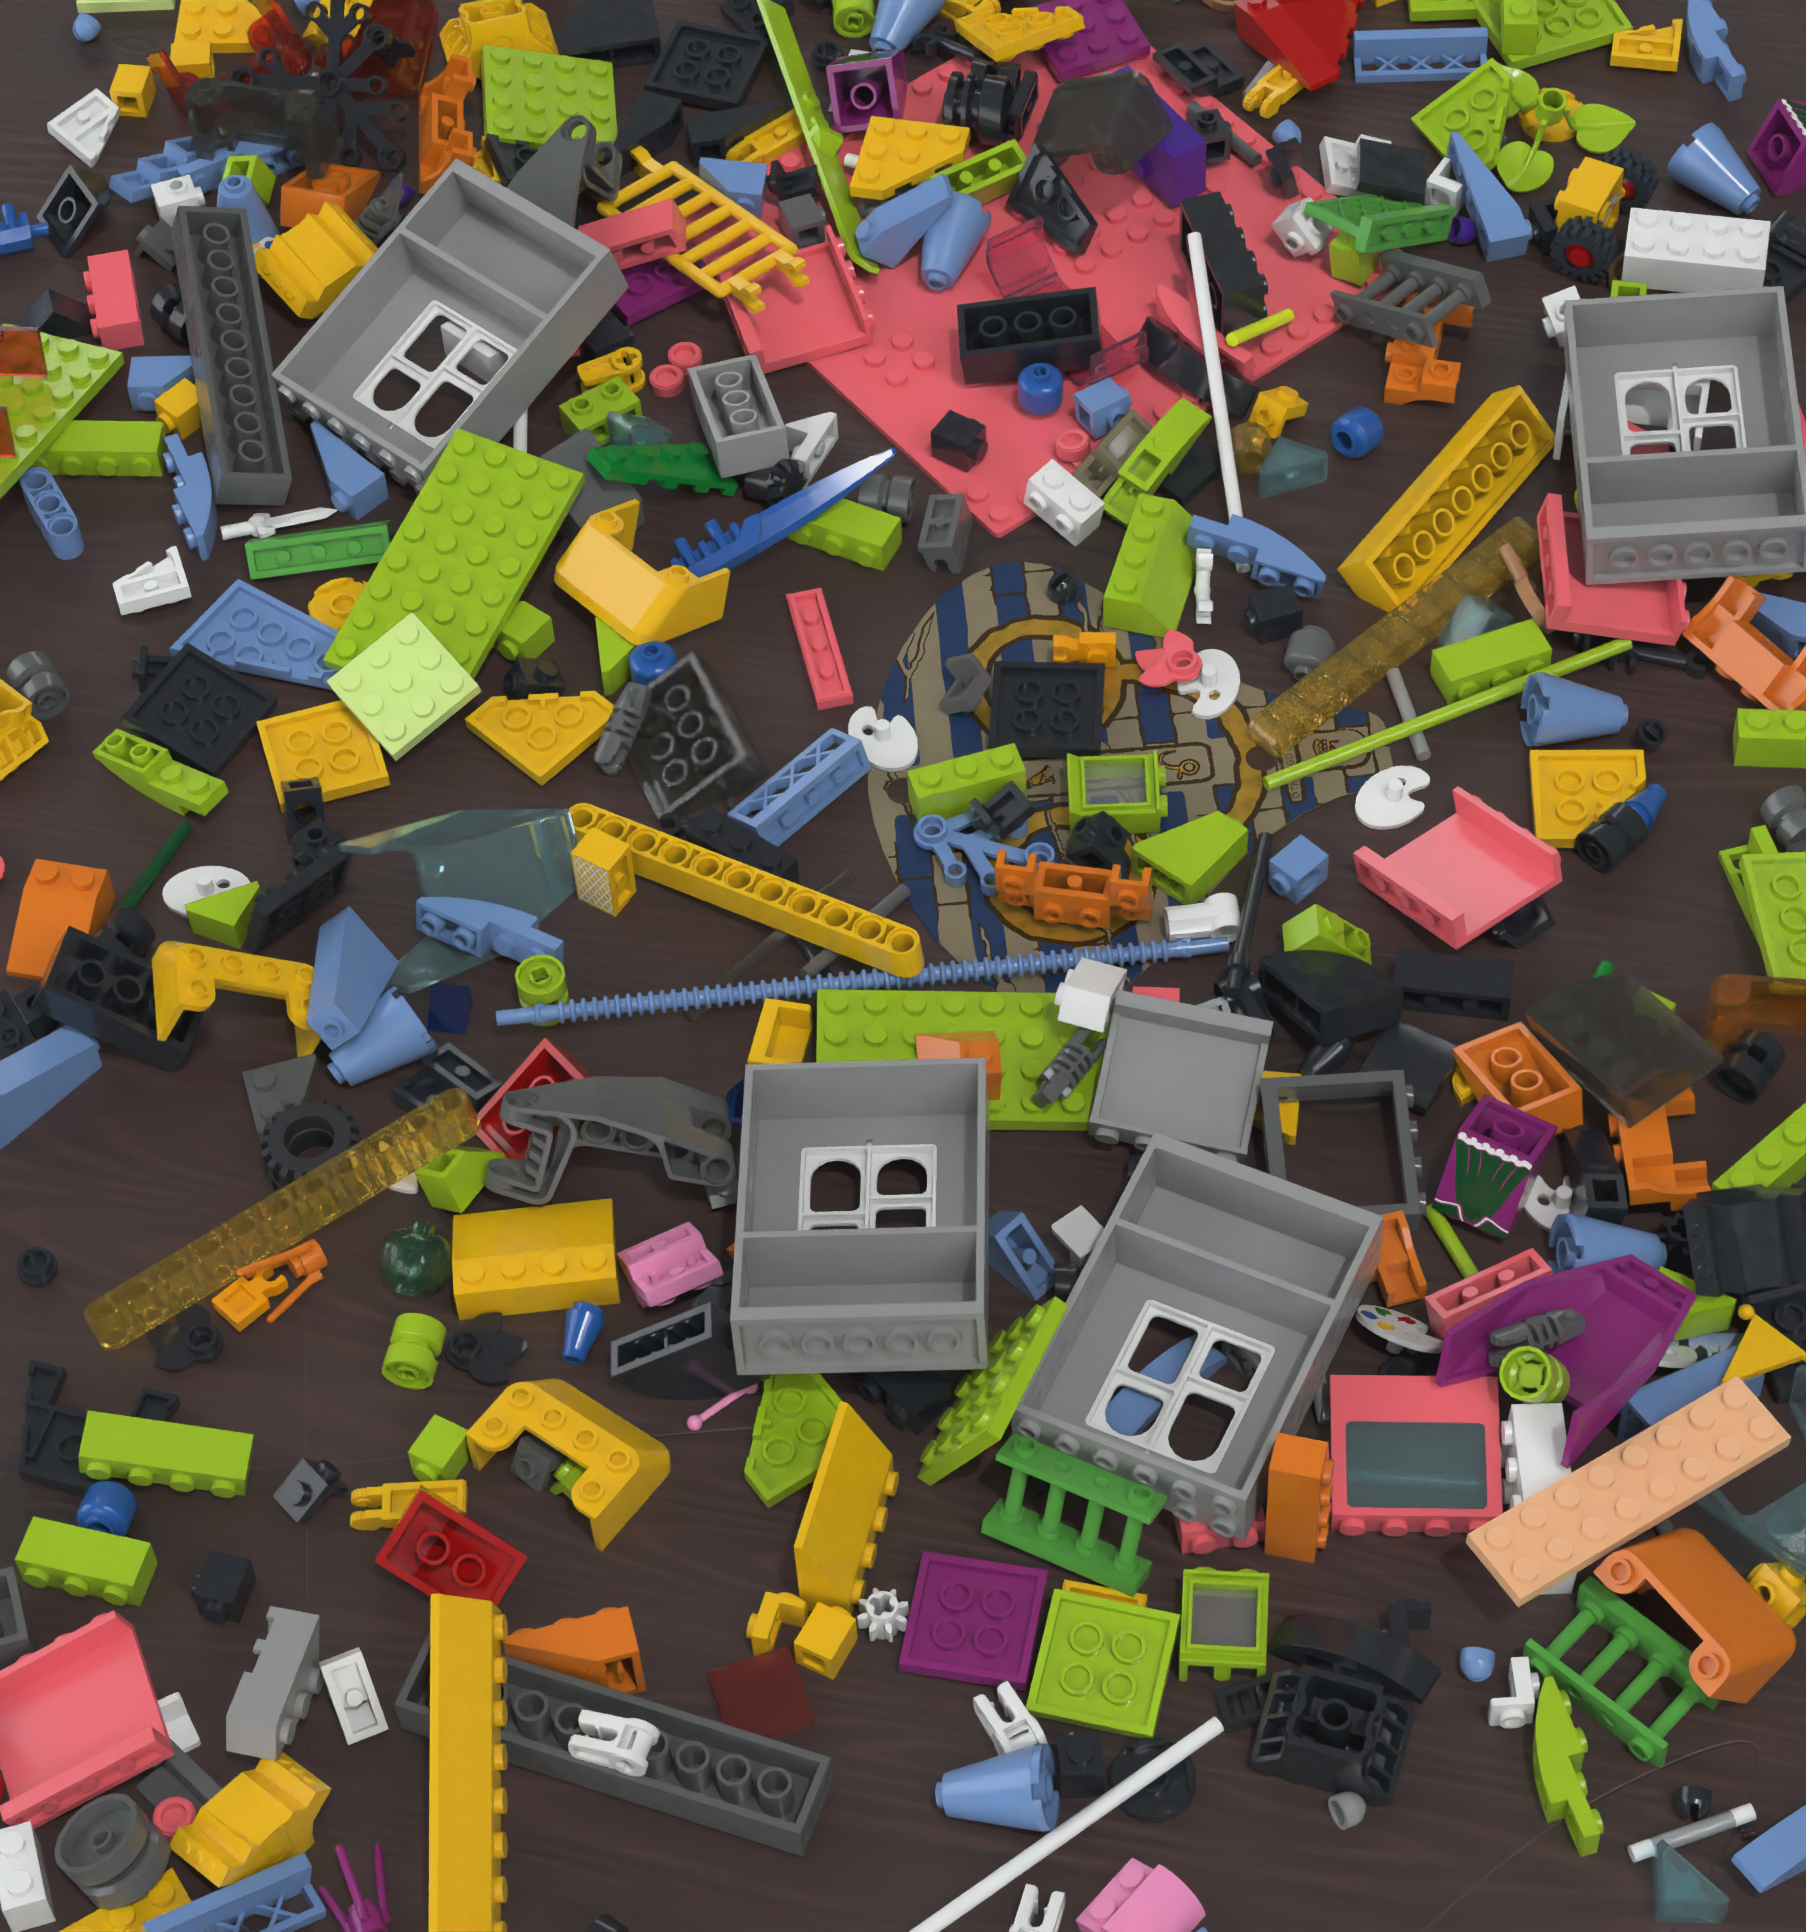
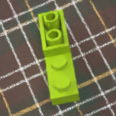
M1182 397L1151 429L1118 471V479L1102 499L1105 503L1103 512L1125 527H1128L1139 493L1153 495L1165 477L1168 474L1172 475L1208 425L1212 416Z
M115 729L92 752L98 761L130 786L183 816L189 810L205 816L229 793L225 781L174 761L168 749L120 729Z
M1549 1676L1544 1678L1539 1695L1533 1733L1535 1782L1547 1823L1565 1819L1580 1857L1597 1853L1600 1835L1604 1834V1826L1596 1808L1590 1809L1585 1797L1588 1794L1585 1778L1581 1772L1584 1753L1588 1752L1585 1734L1581 1727L1575 1728L1570 1717L1572 1707L1567 1692L1564 1689L1559 1690L1554 1677Z

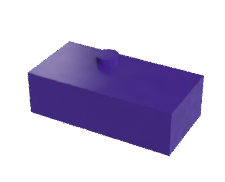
M1128 65L1096 80L1095 128L1103 137L1109 138L1112 149L1133 169L1135 175L1139 179H1143L1171 208L1180 205V200L1196 197L1206 191L1207 142Z

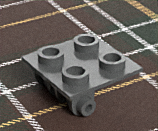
M401 172L379 198L372 199L354 222L378 249L383 242L384 236L389 231L395 230L401 219V213L398 212L399 204L404 196V189H402L403 173Z

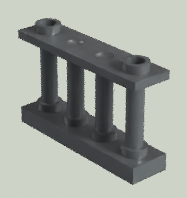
M1393 249L1385 250L1379 255L1383 274L1357 295L1338 290L1330 293L1335 306V314L1342 323L1430 348H1435L1438 345L1433 326L1459 305L1464 304L1484 309L1492 302L1482 272ZM1390 285L1396 286L1393 291L1379 302L1373 300ZM1414 291L1420 293L1404 307L1396 306ZM1436 298L1444 299L1427 314L1419 313Z

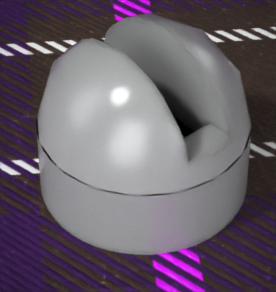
M1351 1791L1341 1792L1330 1797L1328 1801L1331 1817L1341 1830L1356 1826L1362 1821L1366 1811V1804L1359 1794Z

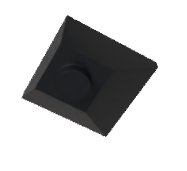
M69 164L36 218L40 223H47L50 238L63 256L70 258L109 205L115 192L109 188V184L100 173Z

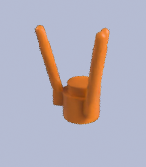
M312 1238L293 1249L237 1269L238 1276L245 1275L247 1279L254 1278L258 1270L272 1266L274 1270L287 1264L291 1273L296 1278L301 1276L306 1278L267 1317L268 1323H273L309 1287L323 1279L320 1270L328 1266V1262L322 1248L315 1239Z

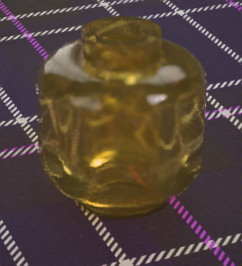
M1245 422L1232 428L1230 432L1236 471L1244 475H1254L1267 469L1273 461L1274 449L1270 434L1265 427L1256 422Z

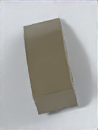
M1131 408L1077 466L1071 475L1100 498L1118 477V471L1153 427Z

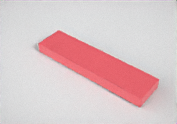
M822 588L786 594L787 606L817 710L853 704V693Z

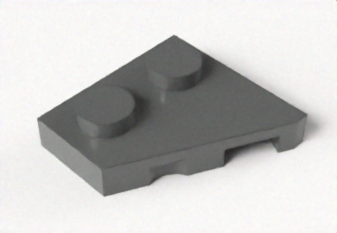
M315 1053L242 1072L259 1140H261L262 1136H265L263 1129L266 1123H273L272 1116L277 1111L283 1113L286 1111V1105L293 1103L294 1106L302 1104L301 1100L309 1099L311 1079L313 1073L318 1070Z

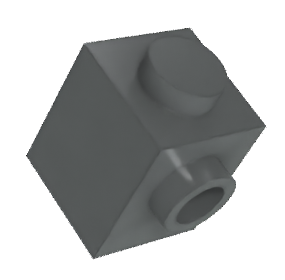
M810 193L778 202L780 228L784 236L795 243L798 249L825 242L824 225H826V215L823 207L816 205Z

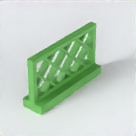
M1368 193L1306 202L1304 213L1355 236L1356 241L1353 249L1362 253H1370L1447 240L1456 208L1447 203L1423 206L1415 202Z

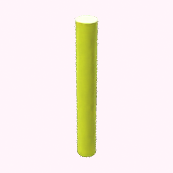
M1289 308L1279 311L1229 333L1226 336V341L1229 346H1237L1293 321L1294 312Z

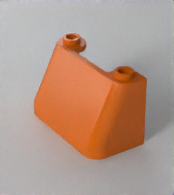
M1683 1527L1673 1529L1615 1551L1593 1572L1607 1588L1615 1593L1626 1595L1636 1591L1639 1595L1646 1596L1651 1590L1656 1589L1701 1637L1703 1642L1692 1653L1688 1666L1694 1682L1709 1698L1747 1704L1791 1658L1795 1651L1796 1638L1791 1627L1720 1552L1696 1530Z

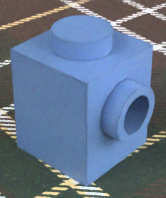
M1110 377L1074 394L1076 420L1094 439L1107 434L1130 410L1132 405L1130 394L1126 388L1120 387Z

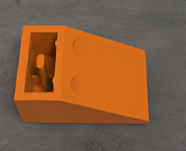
M628 1606L622 1608L607 1607L593 1615L577 1619L571 1617L563 1618L552 1625L536 1629L522 1628L508 1635L506 1640H502L506 1656L630 1695L646 1691L639 1648Z

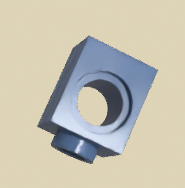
M1300 834L1269 860L1268 883L1278 895L1286 896L1292 902L1298 904L1328 878L1329 855Z

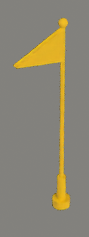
M1743 1304L1738 1309V1315L1741 1319L1751 1320L1720 1385L1737 1375L1744 1381L1802 1360L1806 1362V1352L1756 1315L1754 1308L1750 1304Z

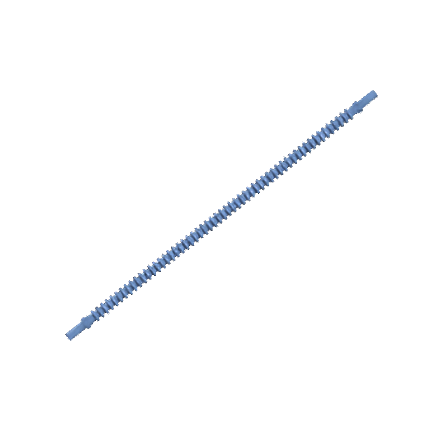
M1189 937L1167 943L1165 939H1161L1160 944H1156L1154 940H1151L1149 945H1144V942L1140 941L1138 946H1133V943L1129 942L1127 947H1122L1118 943L1114 949L1107 944L1103 950H1100L1099 946H1095L1093 951H1089L1088 947H1084L1082 952H1078L1077 948H1073L1071 953H1067L1066 949H1062L1061 954H1056L1054 950H1051L1050 955H1045L1043 951H1040L1039 956H1033V953L1029 952L1028 957L1025 958L1019 953L1015 959H1011L1010 955H1006L1004 960H1000L999 956H995L993 961H989L988 957H984L983 962H978L977 958H973L972 963H967L965 959H962L961 964H956L954 960H951L950 965H944V962L940 961L939 966L936 967L930 962L928 967L923 968L918 975L910 978L898 977L885 971L878 972L876 968H873L872 973H866V970L862 969L861 974H855L851 970L850 975L847 976L843 972H839L837 977H833L832 973H828L826 978H822L820 974H817L815 979H811L809 975H806L805 980H799V977L795 976L794 981H788L784 977L782 982H777L773 978L769 984L762 979L758 985H755L753 981H750L747 986H743L742 982H738L737 987H732L731 983H727L726 988H721L719 984H716L715 989H710L708 985H705L704 990H698V987L694 986L693 991L690 992L684 987L680 993H676L675 989H671L669 994H665L664 990H660L658 995H654L652 991H649L647 996H642V993L638 992L637 997H631L627 993L625 998H620L616 994L612 1000L608 999V996L605 995L601 1001H597L596 997H592L590 1002H586L585 998H581L579 1003H575L573 999H570L569 1004H563V1001L559 1000L558 1005L538 1003L534 1004L535 1007L496 1011L497 1026L536 1022V1025H542L553 1020H560V1023L564 1024L565 1019H571L575 1023L578 1017H582L583 1021H587L589 1016H593L594 1020H598L600 1015H605V1018L609 1019L611 1014H616L617 1018H620L621 1013H627L631 1017L633 1012H638L642 1016L646 1010L650 1011V1014L653 1015L657 1009H661L662 1013H666L668 1008H672L673 1012H677L679 1007H683L685 1011H688L689 1006H694L696 1010H699L700 1005H706V1008L710 1009L711 1004H717L721 1008L725 1002L732 1007L736 1001H739L740 1005H744L746 1000H750L752 1004H755L757 999H762L764 1003L765 998L778 1000L779 997H784L788 1001L790 996H795L797 1000H800L801 995H807V998L810 999L812 994L817 993V989L868 990V988H874V990H879V987H885V990H890V986L893 985L897 989H901L903 984H907L908 988H912L914 983H918L919 987H923L925 982H929L930 986H934L935 981H940L942 985H945L946 980H952V983L956 984L957 979H963V982L967 983L968 978L971 977L978 982L981 976H985L986 980H990L992 975H996L997 979H1001L1003 974H1007L1008 978H1012L1013 973H1018L1020 977H1023L1024 972H1029L1031 976H1034L1035 971H1040L1042 975H1045L1046 970H1052V973L1056 974L1057 969L1060 968L1063 969V972H1068L1070 967H1074L1075 970L1082 957L1112 966L1113 963H1118L1120 967H1123L1124 962H1129L1131 966H1134L1135 961H1140L1144 965L1148 959H1151L1152 963H1156L1159 958H1162L1163 962H1167L1168 958L1172 957L1190 959L1192 955L1229 952L1228 937L1190 940Z

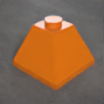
M994 1031L915 1034L917 1060L986 1058L989 1100H1000L1002 1069L999 1040Z

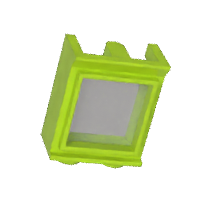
M1153 750V754L1082 757L1067 753L1070 836H1073V827L1081 818L1090 817L1101 811H1105L1113 817L1122 827L1130 832L1129 834L1160 833L1161 817H1168L1167 795H1160L1159 788H1166L1165 765H1158L1157 750Z
M1211 1567L1184 1569L1179 1681L1188 1680V1665L1214 1667V1679L1218 1681L1230 1680L1231 1668L1257 1669V1677L1266 1675L1269 1573H1259L1253 1569H1241L1236 1572L1216 1571Z

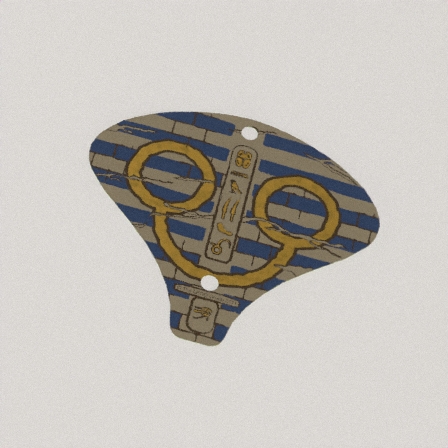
M1003 563L969 576L938 599L921 619L902 647L890 671L878 705L876 717L877 720L885 719L890 723L895 716H903L912 726L918 738V756L915 762L903 771L888 772L871 766L872 769L868 771V797L874 826L883 853L898 884H904L910 889L911 895L907 899L916 915L932 936L959 964H961L962 959H965L967 963H972L973 958H977L978 962H983L984 957H988L989 961H993L995 956H999L1000 960H1004L1006 955H1010L1011 959H1015L1019 953L1025 958L1028 957L1029 952H1032L1033 956H1039L1040 951H1043L1045 955H1050L1051 950H1054L1056 954H1061L1062 949H1066L1067 953H1071L1073 948H1077L1078 952H1082L1084 947H1088L1089 951H1093L1095 946H1099L1100 950H1103L1107 944L1114 949L1118 943L1122 947H1127L1129 942H1132L1133 946H1138L1140 941H1143L1144 945H1149L1151 940H1154L1156 944H1160L1161 939H1165L1169 943L1165 932L1164 907L1180 906L1183 904L1152 885L1154 904L1150 921H1130L1124 918L1112 917L1110 929L1100 927L1088 928L1083 925L1061 922L1050 923L1034 919L1033 906H1014L1009 903L999 902V894L996 896L983 894L980 889L979 875L965 852L959 848L949 846L956 860L966 865L967 881L959 887H952L945 882L944 867L935 852L921 848L914 840V828L918 822L910 802L902 804L892 801L887 795V787L896 779L907 778V771L988 750L993 681L982 695V701L977 708L968 713L958 712L947 715L939 703L956 680L945 666L948 658L973 653L993 679L994 661L1053 662V635H1065L1070 638L1079 639V632H1116V667H1105L1101 756L1153 754V750H1157L1158 765H1165L1166 788H1159L1160 795H1167L1168 817H1161L1160 833L1129 834L1124 847L1125 854L1119 862V865H1121V879L1142 880L1140 876L1131 871V848L1136 843L1216 811H1220L1229 818L1239 820L1248 829V853L1243 857L1245 858L1256 848L1258 835L1261 832H1268L1272 835L1312 809L1338 797L1359 792L1360 788L1372 776L1393 767L1389 744L1270 791L1266 790L1262 778L1385 730L1384 722L1376 714L1368 711L1318 707L1285 699L1240 682L1238 696L1227 712L1212 719L1196 718L1192 714V710L1200 697L1199 693L1179 694L1177 691L1178 682L1176 681L1163 687H1149L1139 682V678L1144 671L1140 669L1137 663L1135 652L1163 648L1164 638L1104 627V593L1075 577L1073 578L1077 585L1076 598L1064 605L1052 602L1048 597V583L1054 574L1064 572L1060 569L1038 563ZM1214 693L1209 698L1216 700L1220 695ZM1268 746L1277 752L1279 762L1270 770L1258 771L1247 764L1246 754L1253 747ZM1021 757L1026 769L1027 798L1037 812L1027 819L1028 831L1023 838L1012 839L1007 836L1004 840L1000 838L994 842L1024 850L1033 843L1044 842L1054 849L1055 863L1075 865L1066 857L1073 837L1070 836L1067 758ZM1145 779L1085 781L1086 804L1147 802ZM969 826L958 832L968 835L978 830ZM986 856L991 866L995 870V863L997 858ZM1007 861V864H1008V865H1016V866H1023V867H1025L1024 865H1020V864H1016V863H1012V862H1008V861ZM952 872V873H951V875H953V876H957V875H960V874H961L960 872ZM1226 875L1198 903H1202ZM989 881L986 884L995 885V882ZM1151 959L1146 960L1144 965L1140 961H1135L1134 966H1131L1129 962H1124L1123 967H1120L1118 963H1113V966L1127 969L1123 990L1153 964ZM1062 968L1057 969L1056 974L1052 973V970H1046L1045 975H1042L1040 971H1035L1034 976H1031L1029 972H1024L1023 977H1020L1018 973H1013L1012 978H1008L1007 974H1003L1001 979H997L996 975H992L990 980H986L985 976H981L979 981L997 992L1057 993L1059 984L1065 982L1067 972H1063Z

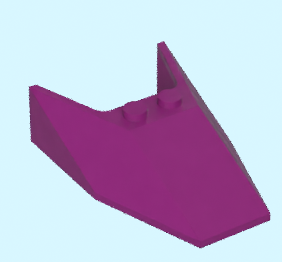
M1632 1254L1524 1281L1446 1330L1435 1383L1440 1387L1498 1373L1500 1368L1491 1367V1364H1489V1353L1494 1348L1498 1349L1499 1347L1498 1345L1491 1344L1492 1342L1489 1339L1491 1331L1545 1311L1573 1308L1586 1319L1585 1332L1562 1343L1559 1347L1545 1351V1353L1553 1356L1565 1365L1570 1375V1388L1564 1400L1578 1408L1572 1414L1560 1464L1568 1469L1656 1371L1696 1302L1697 1294Z

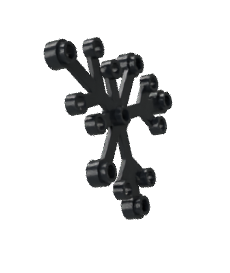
M331 0L330 18L328 17L327 7L324 4L312 1L306 6L305 15L307 19L315 22L328 38L327 65L318 76L292 75L281 62L280 52L271 47L263 48L259 53L258 59L260 64L269 68L273 74H257L254 69L244 65L236 66L230 72V86L237 92L249 94L256 88H272L267 94L260 95L255 103L257 111L266 116H272L277 112L278 102L290 90H315L290 116L283 114L275 116L269 125L270 132L283 131L287 124L291 126L290 131H299V126L324 103L323 123L319 128V134L325 141L337 142L342 136V128L337 124L339 102L345 109L344 142L339 155L344 165L356 167L362 161V152L357 148L358 130L360 128L378 149L377 160L383 169L396 172L405 166L407 162L405 150L399 145L390 143L369 116L389 117L392 120L402 122L409 116L408 105L399 100H393L390 103L356 102L348 92H369L377 97L387 94L389 83L381 76L373 75L370 78L349 77L376 51L383 52L391 46L393 41L391 30L379 23L368 25L363 32L364 43L341 65L342 40L358 24L365 25L370 21L372 12L368 6L355 3L344 17L346 0ZM319 6L320 15L314 18L313 10ZM360 8H363L364 16L358 20L356 13ZM383 33L385 36L384 41L378 44L377 36ZM272 52L274 59L268 64L266 56ZM246 75H249L250 82L247 86H244L243 79ZM336 78L338 82L337 87L331 90L330 82ZM380 80L382 84L381 89L375 92L374 83ZM269 99L271 106L265 111L263 104ZM401 105L402 113L396 117L394 109L396 106ZM330 126H333L335 129L332 137L327 136V129ZM353 150L355 158L352 162H348L347 155ZM397 152L399 160L396 164H392L391 156Z

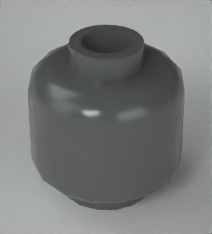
M1304 626L1302 629L1293 632L1289 639L1284 656L1285 667L1300 682L1312 683L1314 679H1322L1331 670L1336 652L1335 642L1327 630L1318 626Z

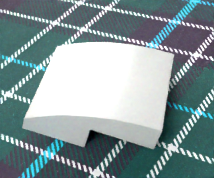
M1360 134L1356 143H1351L1324 136L1319 149L1326 193L1341 196L1368 194L1356 191L1357 146L1359 140L1363 138L1392 144L1391 141Z

